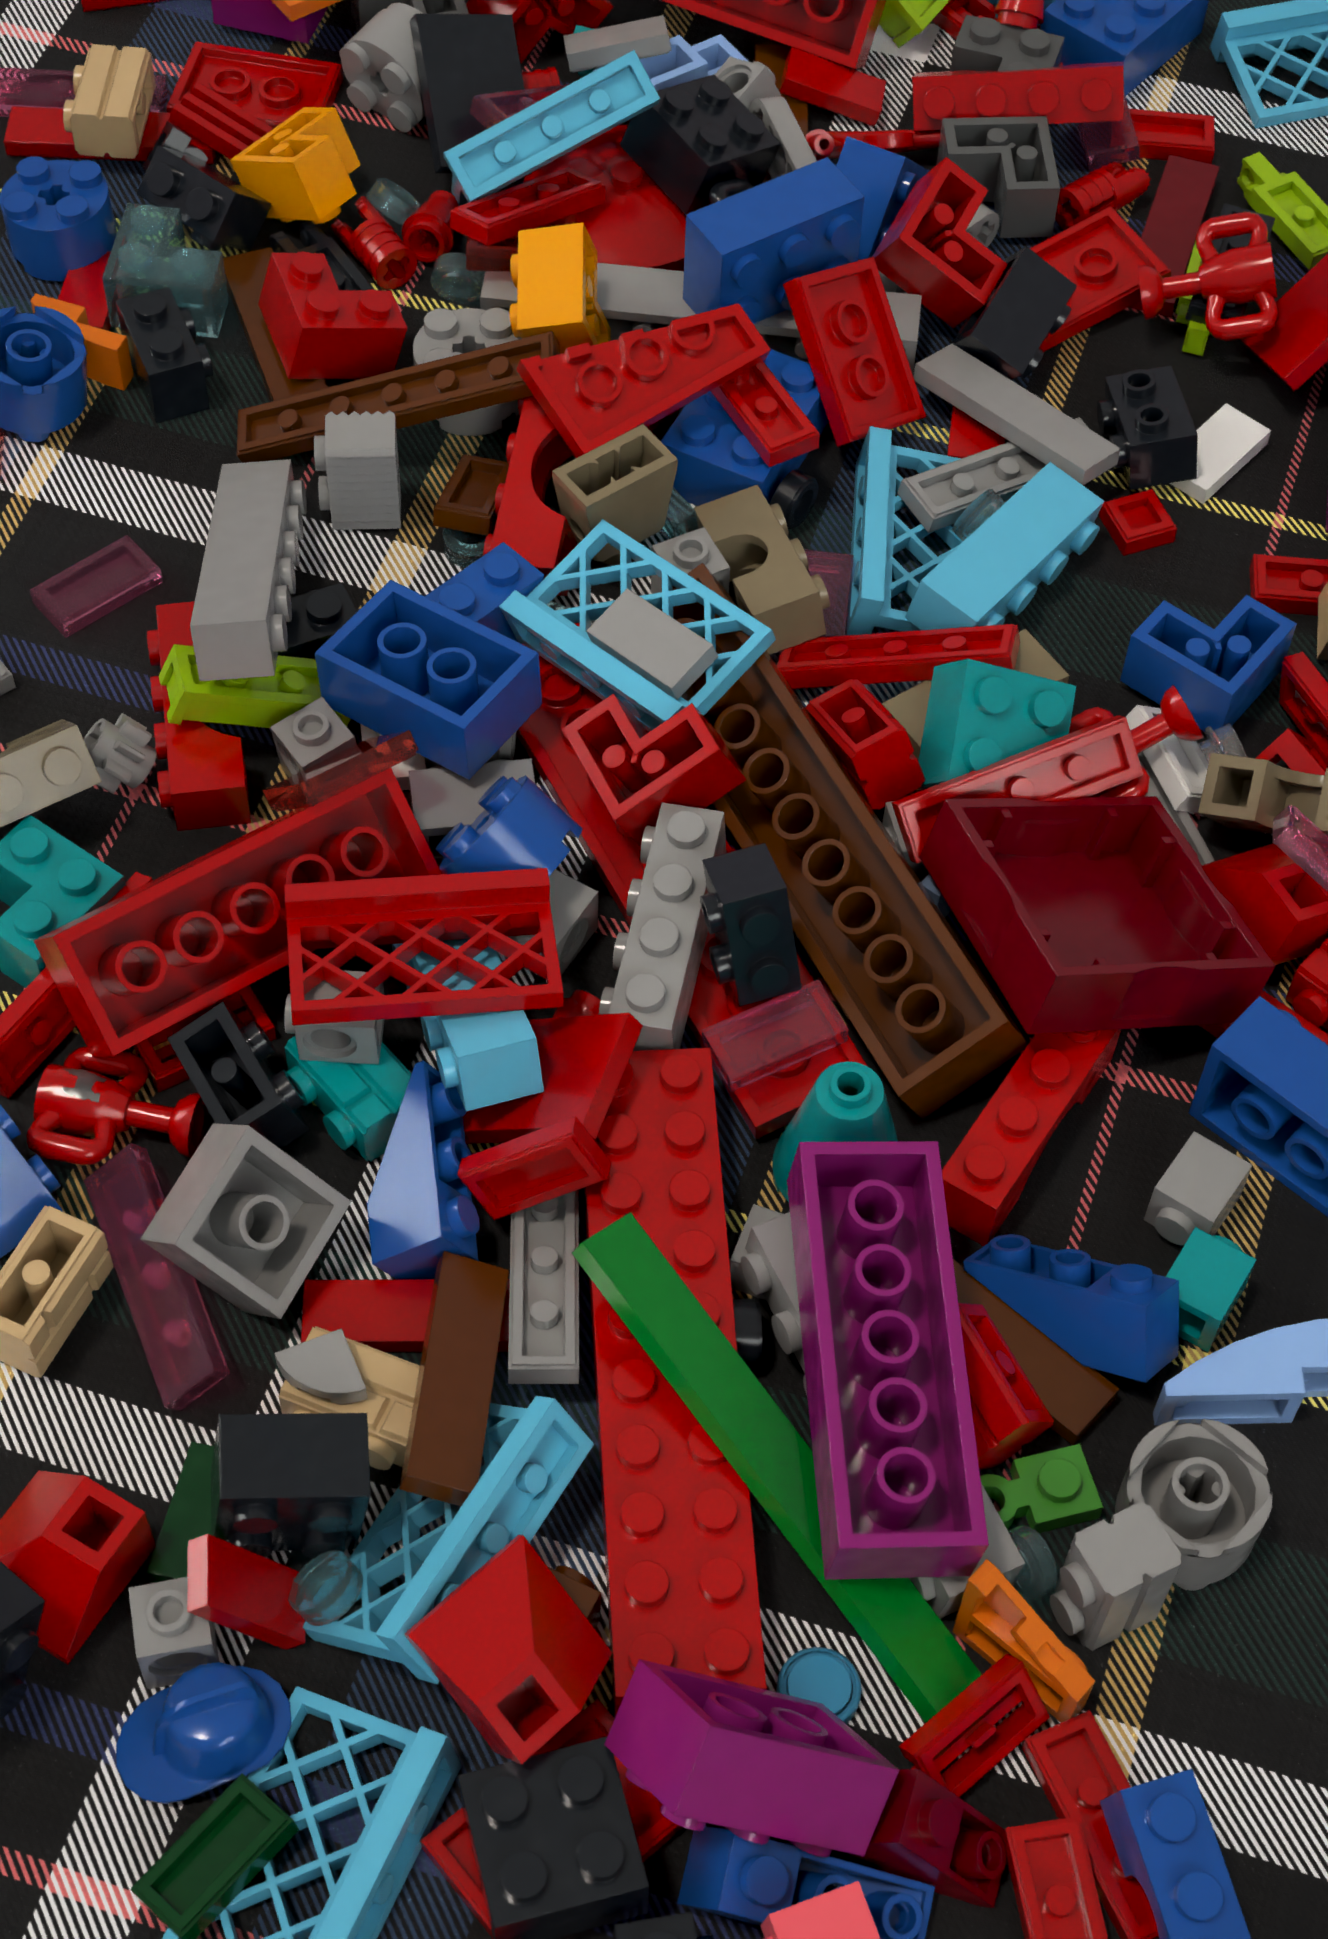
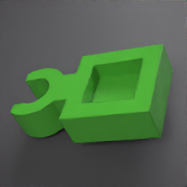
M1080 1444L1013 1459L1010 1469L1013 1480L1008 1481L994 1474L980 1476L981 1483L989 1498L999 1503L1001 1510L998 1511V1514L1007 1530L1012 1525L1014 1519L1026 1516L1031 1533L1034 1535L1099 1519L1103 1510L1102 1502Z

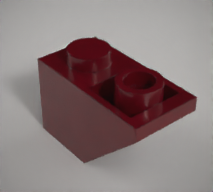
M899 1769L865 1855L847 1853L866 1867L935 1886V1893L980 1907L995 1906L1007 1856L1002 1838L1004 1829L920 1769Z

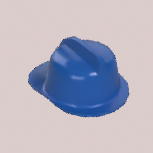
M221 1662L201 1664L183 1673L172 1686L159 1691L143 1701L125 1721L116 1744L117 1769L125 1786L143 1800L168 1804L190 1799L236 1780L241 1774L248 1776L267 1766L282 1750L291 1728L290 1702L281 1685L261 1670L241 1665L233 1666Z

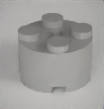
M398 2L392 3L387 9L383 8L344 45L339 55L344 74L350 84L346 93L351 103L363 112H369L372 109L388 117L396 129L405 133L409 132L425 117L410 27L412 17L416 13L422 12L410 5Z
M437 308L425 315L424 325L420 328L414 339V366L522 338L514 336L510 324V313L502 308H490L487 310L477 308L455 310ZM518 400L436 420L439 421L440 429L451 434L462 436L485 435L501 429L502 420L514 412L515 418L519 414Z
M1202 1419L1200 1424H1177L1179 1420L1163 1423L1151 1430L1140 1441L1132 1455L1115 1503V1514L1140 1501L1148 1506L1151 1505L1182 1554L1181 1566L1173 1583L1184 1590L1191 1591L1203 1589L1210 1583L1220 1581L1230 1576L1243 1565L1251 1553L1272 1509V1494L1270 1493V1485L1267 1478L1269 1470L1261 1452L1238 1430L1222 1422Z

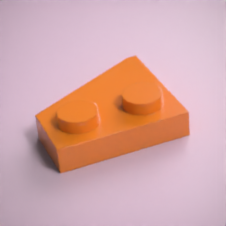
M986 1559L967 1581L952 1632L991 1665H994L1006 1653L1023 1661L1047 1712L1060 1723L1077 1716L1085 1707L1095 1680L1087 1672L1083 1661L1059 1640L1000 1570Z

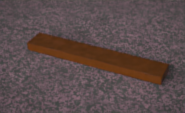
M553 331L240 409L238 410L237 456L242 463L259 462L314 450V436L325 435V415L329 412L338 415L343 411L349 415L355 411L361 415L365 411L370 414H374L376 411L385 414L390 410L396 417V429L534 396L516 371L519 361L540 355L541 359L560 354L559 342Z

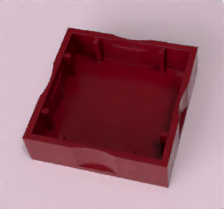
M1156 796L1083 797L1060 802L1037 801L1024 798L945 799L920 854L921 861L1027 1034L1234 1023L1258 998L1276 967L1232 903L1210 881L1201 866L1197 853Z

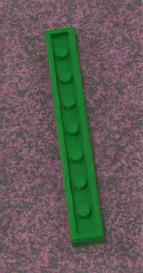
M632 1213L626 1214L583 1241L572 1252V1255L924 1722L929 1721L982 1675L909 1578L825 1580L813 1451Z

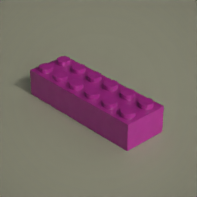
M938 1141L799 1142L787 1179L825 1580L971 1576L988 1548L989 1543Z

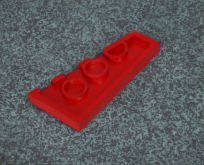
M738 303L672 320L669 326L644 332L641 328L622 333L619 339L590 346L589 342L568 347L562 354L542 359L540 355L521 359L516 371L570 450L578 458L642 424L646 427L652 425L764 361L771 349Z

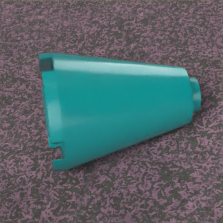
M839 1062L826 1068L820 1074L779 1138L773 1154V1182L777 1191L780 1190L788 1202L787 1179L799 1142H899L883 1083L871 1068L857 1062Z

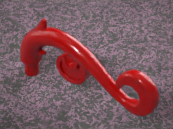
M815 129L805 134V138L816 160L819 161L826 157L830 160L839 159L847 136L893 153L939 148L941 130L825 131L823 129Z

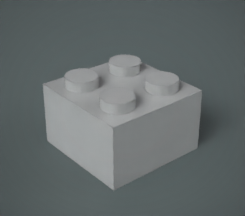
M213 1123L140 1240L244 1313L281 1319L352 1201L249 1125Z

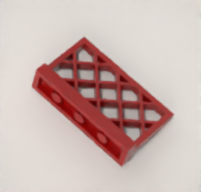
M547 868L284 884L292 1026L563 1007L564 992L550 906V882ZM535 935L524 945L507 937ZM469 939L457 950L442 942L444 940ZM403 943L390 954L375 946ZM487 947L508 957L494 970L489 969L473 958ZM335 948L323 959L307 950ZM421 951L441 961L426 975L406 964ZM355 955L374 966L359 979L339 969ZM525 967L545 978L546 984L519 986L509 979ZM457 971L477 982L468 990H451L442 985ZM390 976L410 986L404 993L384 995L375 990L377 986ZM323 980L342 991L334 999L305 1000V995Z

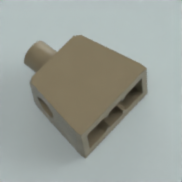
M644 424L552 471L561 515L566 517L578 544L602 519L637 542H641L658 533L665 525L678 459ZM607 543L593 560L604 562L608 565H619L620 551Z

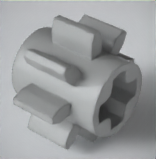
M121 713L115 725L104 718L99 719L84 738V742L102 780L97 785L112 794L116 792L121 782L130 788L138 787L151 771L157 755L156 749L147 745L152 738V734L146 731L147 727L124 713Z

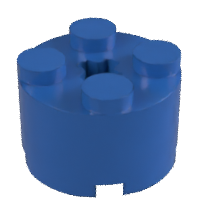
M39 156L24 158L17 164V173L5 183L1 190L0 206L12 255L16 262L19 260L24 264L25 272L42 280L65 281L68 270L87 266L100 259L108 251H117L119 240L108 185L102 175L99 164L91 160L47 161Z
M16 306L0 309V428L17 433L22 440L27 442H40L47 439L50 432L60 430L74 422L87 405V357L84 337L81 329L72 319L54 309L35 306V313L16 314Z
M526 775L518 780H515L513 777L507 779L505 776H502L478 801V804L485 810L476 818L472 825L468 824L465 826L462 822L458 823L441 840L435 850L444 857L439 867L444 874L547 868L548 875L550 876L571 850L562 840L566 835L579 838L582 833V827Z

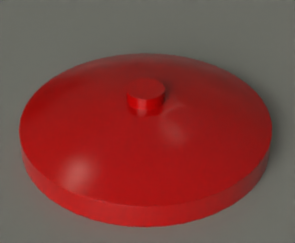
M618 125L525 176L523 183L569 167L605 185V203L538 228L583 222L597 250V263L684 271L686 215L620 146L628 125Z

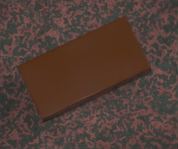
M466 454L462 455L434 507L433 526L486 536L490 534L497 521L495 510L496 490L500 483H505L509 468L508 462Z

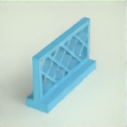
M1293 0L1221 14L1210 49L1216 63L1226 62L1255 129L1328 116V98L1319 99L1302 91L1308 80L1328 89V72L1317 67L1322 57L1328 59V0ZM1306 48L1316 53V55L1309 64L1285 51ZM1259 56L1270 61L1265 71L1262 72L1244 63L1243 58ZM1276 65L1302 77L1296 87L1271 76ZM1263 88L1288 101L1284 106L1265 109L1259 93Z
M635 50L444 152V159L453 174L451 194L455 196L458 205L460 206L493 194L659 104L660 97Z
M873 426L869 427L855 468L846 635L871 634L874 626L902 632L920 630L905 618L906 611L891 609V598L905 591L913 599L919 582L965 539L951 525L933 531L951 548L937 557L920 540L933 532L928 533L922 524L910 530L895 515L896 511L907 506L899 495L895 497L903 479L896 472L897 466L922 473L961 458L891 445L892 430ZM994 509L966 520L977 529L994 513ZM904 548H907L923 564L910 573L893 557V554Z
M604 519L590 531L527 597L515 590L499 606L519 642L539 652V656L604 700L614 693L648 732L691 703L704 716L776 640L771 628ZM607 543L620 551V565L591 570V560ZM657 575L662 578V592L642 595L640 597L658 609H662L664 613L672 618L673 606L697 602L703 605L704 620L684 623L682 625L699 636L705 637V640L713 644L715 650L717 634L741 630L750 638L737 651L718 654V658L704 671L706 672V684L689 702L682 697L676 700L591 642L586 632L591 626V621L597 620L615 601L591 604V586L620 581L622 594L627 588L632 591L631 579ZM580 588V606L561 610H554L548 606L560 591Z
M535 1396L528 1408L490 1403L482 1456L484 1457L485 1465L481 1467L479 1481L463 1505L457 1506L432 1498H427L419 1503L423 1496L400 1490L398 1487L305 1621L303 1629L314 1641L402 1663L419 1680L438 1684L439 1679L404 1634L517 1535H524L528 1542H531L594 1443L555 1398ZM445 1514V1523L420 1537V1528ZM402 1539V1549L379 1561L389 1546ZM405 1573L404 1584L380 1597L381 1586ZM362 1598L361 1609L338 1621L348 1605Z
M296 1686L289 1699L291 1728L284 1747L267 1766L253 1772L247 1778L264 1794L270 1789L294 1780L303 1811L289 1817L293 1819L299 1831L309 1827L318 1859L278 1876L271 1859L263 1868L267 1880L241 1891L214 1921L221 1920L226 1939H238L231 1914L272 1897L282 1930L262 1939H377L422 1848L420 1840L429 1834L462 1765L446 1735L420 1726L416 1733ZM309 1713L332 1722L338 1743L298 1759L293 1739L306 1714ZM344 1728L360 1734L347 1738ZM381 1743L403 1750L391 1774L363 1785L353 1756L354 1754ZM286 1754L288 1763L283 1766H280ZM344 1759L353 1790L313 1806L304 1775ZM379 1798L373 1811H371L369 1801ZM359 1806L365 1827L357 1843L328 1854L319 1822ZM344 1867L338 1881H336L334 1871ZM324 1875L330 1897L321 1914L292 1926L283 1892ZM168 1928L162 1939H178Z

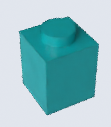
M1197 1227L1194 1228L1166 1277L1179 1280V1337L1209 1352L1241 1297L1257 1259L1244 1253L1230 1239L1218 1235L1212 1236Z

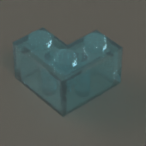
M127 203L102 277L111 327H120L116 300L170 287L178 307H188L194 322L196 336L218 338L229 301L222 251L186 248L181 210L179 208Z

